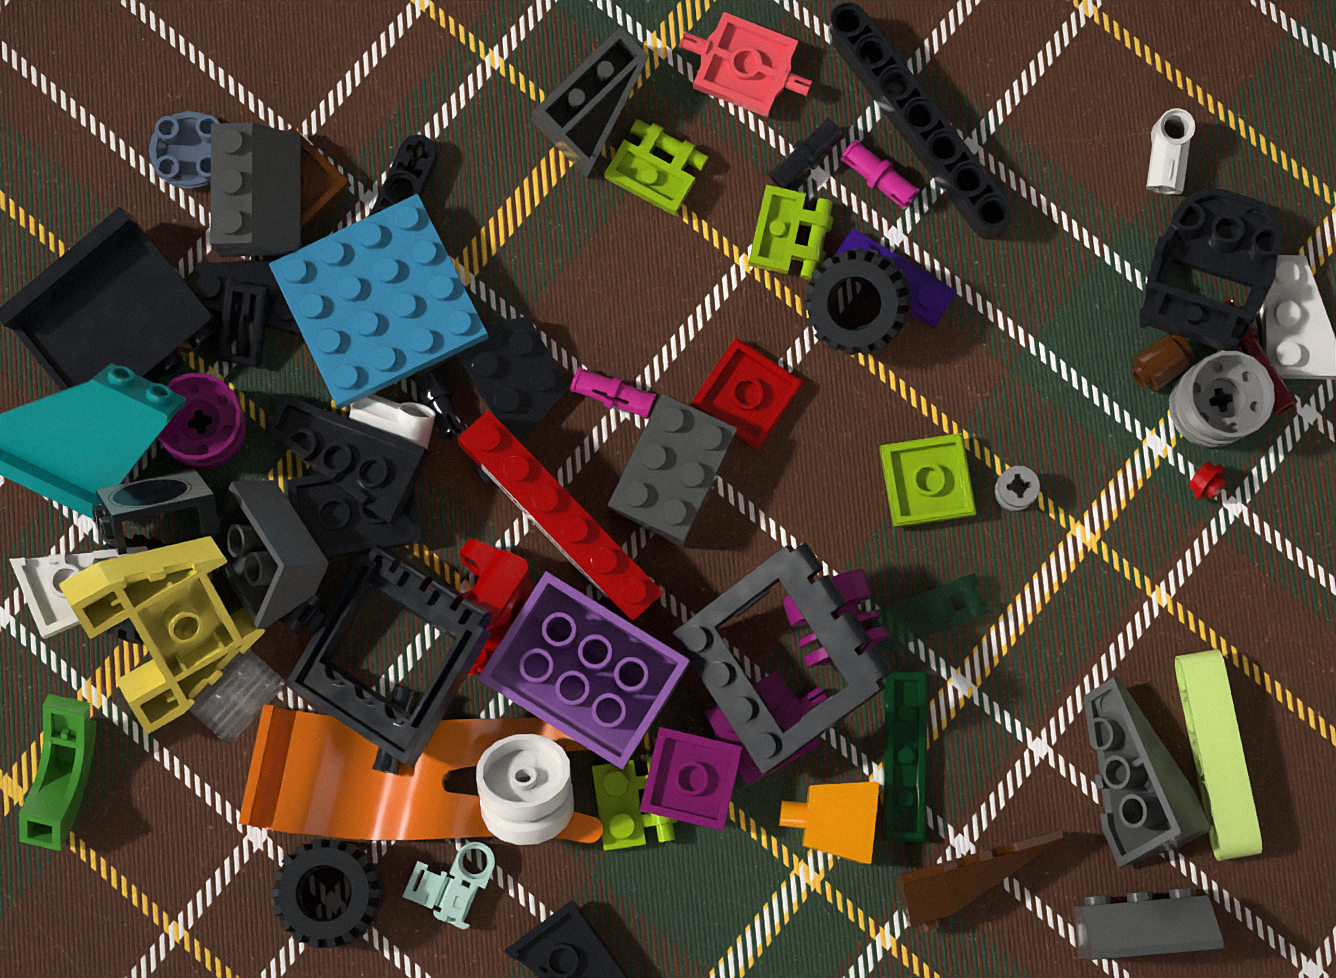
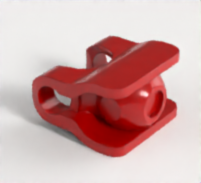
M469 539L459 554L462 563L471 573L477 575L479 579L472 589L460 594L464 599L473 601L491 613V620L486 627V630L490 631L491 635L483 648L489 651H496L535 589V584L526 578L529 573V566L524 558L508 551L496 549L479 540Z

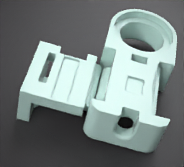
M470 842L462 846L449 872L450 875L455 876L454 879L447 877V873L444 871L441 872L440 876L427 871L428 865L417 860L402 897L431 909L434 905L441 908L440 912L433 910V914L437 919L451 923L461 929H466L470 925L464 922L477 889L478 887L485 889L495 864L493 852L488 846L480 842ZM480 849L486 854L487 866L481 873L471 874L463 867V857L467 851ZM422 870H424L425 872L419 883L417 891H413L415 889V886L418 882Z

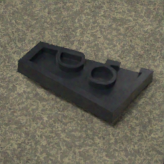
M574 899L503 951L535 972L534 975L538 978H630Z

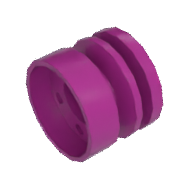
M188 373L172 379L166 386L174 393L187 399L185 406L175 414L157 437L158 441L178 463L192 469L211 470L227 464L239 453L246 438L247 420L235 393L222 380L209 374ZM205 416L207 421L212 423L206 426V433L200 434L196 428L192 427L199 424V418Z
M855 569L830 577L847 602L837 612L839 617L852 610L871 638L869 642L861 647L863 653L888 638L890 635L886 626L867 630L865 626L881 618L880 610H870L861 613L859 611L858 605L867 601L873 595L864 569ZM788 595L782 599L781 602L791 627L808 625L791 597ZM813 631L797 642L800 649L817 644L820 649L804 657L807 668L835 665Z

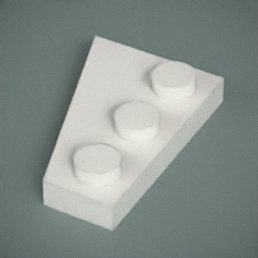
M1279 255L1275 268V278L1262 305L1263 350L1277 369L1281 378L1336 380V338L1307 257L1302 255Z
M146 546L126 548L127 554L118 555L115 549L94 551L93 553L57 554L41 558H15L9 560L40 635L46 639L81 624L62 592L59 583L97 562L148 551L149 549Z

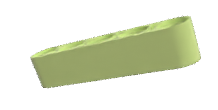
M1219 649L1176 656V677L1204 813L1211 828L1208 832L1214 856L1218 861L1261 854L1262 838L1222 653Z

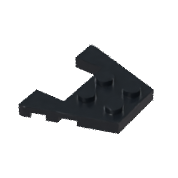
M528 316L483 325L488 334V339L417 372L418 377L421 378L457 357L487 408L520 443L525 440L570 387ZM464 452L482 483L488 482L491 478Z

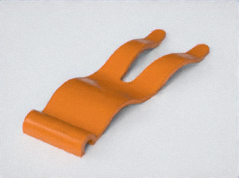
M263 704L238 824L291 834L375 841L496 837L488 830L482 818L480 796L451 793L446 790L444 781L450 771L477 766L484 751L498 740L516 734H536L550 738L560 745L565 752L590 749L540 718L441 720L414 768L401 762L398 770L399 774L392 775L372 769L377 756L378 746L333 716L299 710L293 711ZM574 812L567 827L554 838L594 843L603 834V824L595 817Z

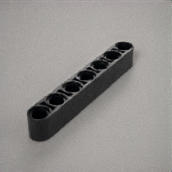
M843 2L837 5L830 16L828 37L832 45L974 233L983 239L1000 237L1012 216V206L1009 200L864 9L853 2ZM848 20L853 22L857 29L852 32H845L837 24ZM865 52H874L881 60L870 64L865 62L861 55ZM889 83H897L904 88L905 92L901 95H892L886 91L885 86ZM914 114H920L928 120L929 124L925 127L914 126L910 122L909 117ZM945 146L951 150L953 157L949 159L938 158L934 154L933 148ZM960 178H970L975 182L977 189L974 191L962 190L957 180ZM987 209L994 210L1000 215L1001 222L997 224L988 223L983 219L981 212Z

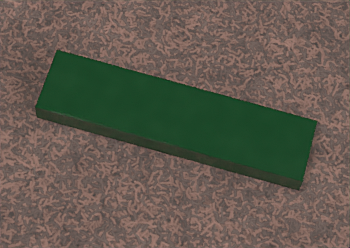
M893 671L884 678L886 688L884 689L882 841L926 842L928 672Z

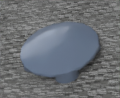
M186 111L173 114L172 116H164L157 121L155 132L151 137L149 155L152 167L162 180L174 187L186 189L206 186L211 182V124H220L214 116Z

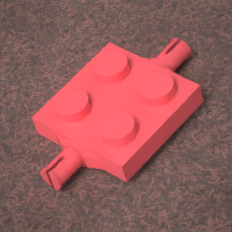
M723 12L716 30L707 40L685 31L679 44V48L701 55V66L694 80L693 89L767 118L776 97L784 88L807 97L813 80L790 73L791 61L797 49L798 40Z

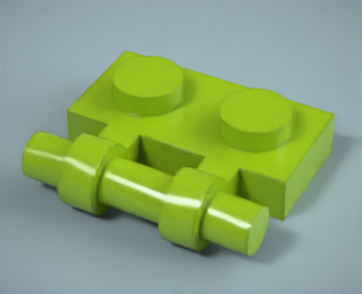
M637 119L630 133L642 139L640 145L636 146L624 139L606 169L604 177L676 216L695 183V177L684 172V168L689 164L702 171L709 157L697 151L696 145L687 140L682 143L665 134L663 127L655 123L650 126ZM657 147L674 156L671 164L652 155V151Z
M766 185L748 266L788 275L791 259L803 263L800 277L811 281V274L825 260L826 253L823 251L826 233L831 231L834 219L830 216L833 202L828 199L819 198L817 199L815 211L803 209L806 193ZM799 225L807 226L811 229L807 246L795 244Z
M652 757L646 758L648 773ZM634 760L628 761L623 770L612 763L592 766L599 820L603 824L602 840L604 851L646 845L644 828L653 826L657 828L659 843L675 840L673 823H677V820L653 814L642 815L640 812L638 790L645 789L648 775L636 777Z

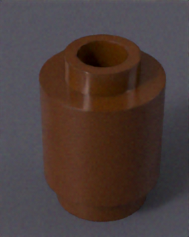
M1174 334L1170 337L1163 336L1132 358L1133 368L1131 369V375L1142 389L1149 388L1157 392L1188 370L1189 363L1195 359L1190 345L1183 337Z

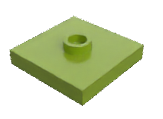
M962 433L880 445L879 449L893 528L965 518L977 514Z

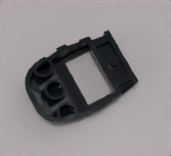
M1204 189L1188 196L1173 214L1169 228L1163 237H1159L1154 249V258L1146 284L1145 302L1139 315L1140 327L1146 329L1147 326L1223 351H1235L1259 314L1276 275L1275 268L1281 251L1283 232L1281 221L1275 211L1257 199L1224 189ZM1173 263L1251 287L1244 308L1233 307L1165 285Z

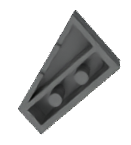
M621 27L533 110L530 119L586 178L649 57Z

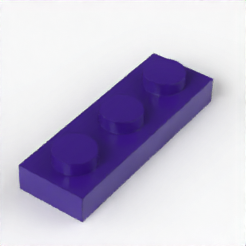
M852 228L836 254L863 248V250L868 251L871 249L879 251L880 255L892 258L895 261L894 265L898 269L902 268L906 274L904 279L907 285L910 284L912 293L909 294V298L912 302V308L909 314L935 329L957 291ZM862 277L851 278L880 296L877 288L870 281Z

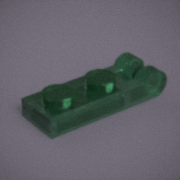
M976 574L966 575L950 583L878 609L882 616L870 623V628L886 626L890 635L888 638L877 643L880 653H886L990 613L987 601L981 600L977 590V586L980 584ZM961 593L966 608L955 611L950 597Z

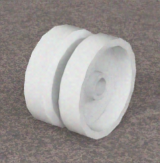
M516 734L498 740L484 751L477 764L476 782L480 796L482 818L491 833L502 841L516 845H531L552 839L567 827L574 813V795L571 783L570 760L560 745L550 738L540 735Z

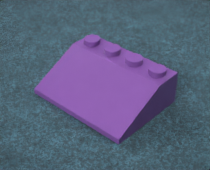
M545 571L478 680L623 770L690 665V660Z

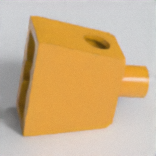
M880 782L810 785L808 787L807 803L782 800L779 826L803 828V847L869 865L872 862Z

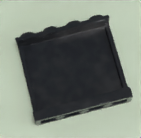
M121 207L117 208L0 307L1 324L14 331L61 391L90 381L110 363L127 367L136 375L154 383L161 376H169L176 372L184 364L183 358L193 349L199 350L207 346L215 338L216 334L214 332L221 327V323L133 215Z

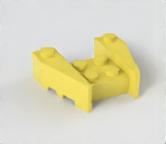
M211 536L100 561L59 583L69 605L90 639L130 618L150 652L152 660L116 680L146 734L184 714L195 703L193 698L208 683L213 685L223 675L221 670L239 652L244 654L265 633L264 629H257L244 607L231 615L228 614L207 576V573L227 563L225 556Z

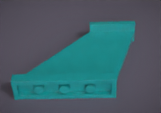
M110 363L90 381L0 413V475L93 519L92 505L98 504L96 489L120 485L175 414L185 406L187 398L174 393L168 386L153 383L136 375L127 367Z

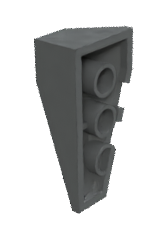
M1119 677L1111 678L1084 695L1090 746L1096 750L1099 774L1094 775L1096 789H1102L1105 814H1100L1101 825L1118 868H1123L1179 848L1210 831L1211 828L1193 788Z

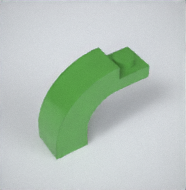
M48 694L43 703V747L34 783L19 811L20 842L61 851L68 838L82 802L94 752L96 721L90 720V703Z

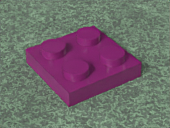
M659 727L640 812L723 831L742 746Z

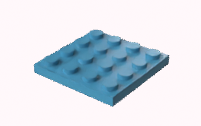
M418 194L269 263L338 409H342L489 338Z

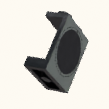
M195 469L96 489L98 504L92 505L94 523L97 530L101 529L104 542H111L118 555L127 554L122 521L184 508L203 537L220 533L214 493Z

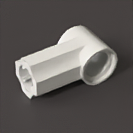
M1174 108L1166 111L1152 128V150L1146 189L1154 193L1169 195L1181 194L1183 192L1190 139L1195 132V121L1186 110ZM1166 123L1175 124L1181 131V138L1173 139L1169 137L1165 132L1164 125Z
M371 394L354 402L350 410L349 419L420 445L428 450L436 413L433 409L423 404L413 402L399 404Z

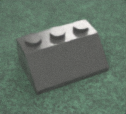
M256 123L211 124L210 244L220 257L288 255L302 248V146L300 134Z
M275 480L231 481L217 515L220 533L210 536L227 560V563L219 568L257 629H265L315 595L329 562Z
M1195 888L1169 890L1170 898L1153 900L1152 891L1127 893V902L1111 903L1110 895L1084 897L1085 906L1073 907L1079 958L1097 960L1223 949L1224 942L1209 895L1196 896Z

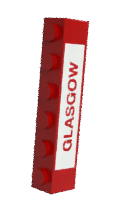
M489 409L458 437V445L626 621L632 623L663 593Z

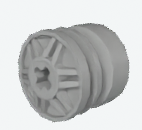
M1220 351L1201 360L1177 379L1169 397L1170 417L1177 431L1189 442L1204 448H1222L1257 431L1267 421L1275 402L1274 384L1266 368L1254 357L1239 351ZM1209 399L1220 401L1221 408L1211 406Z

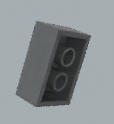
M661 393L608 503L609 513L684 548L736 439L737 428Z

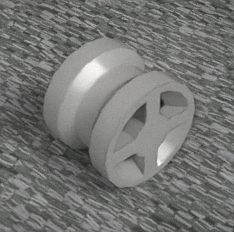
M1016 465L1008 468L998 478L995 484L994 495L1002 508L1018 512L1026 509L1037 498L1040 491V482L1037 475L1031 469Z

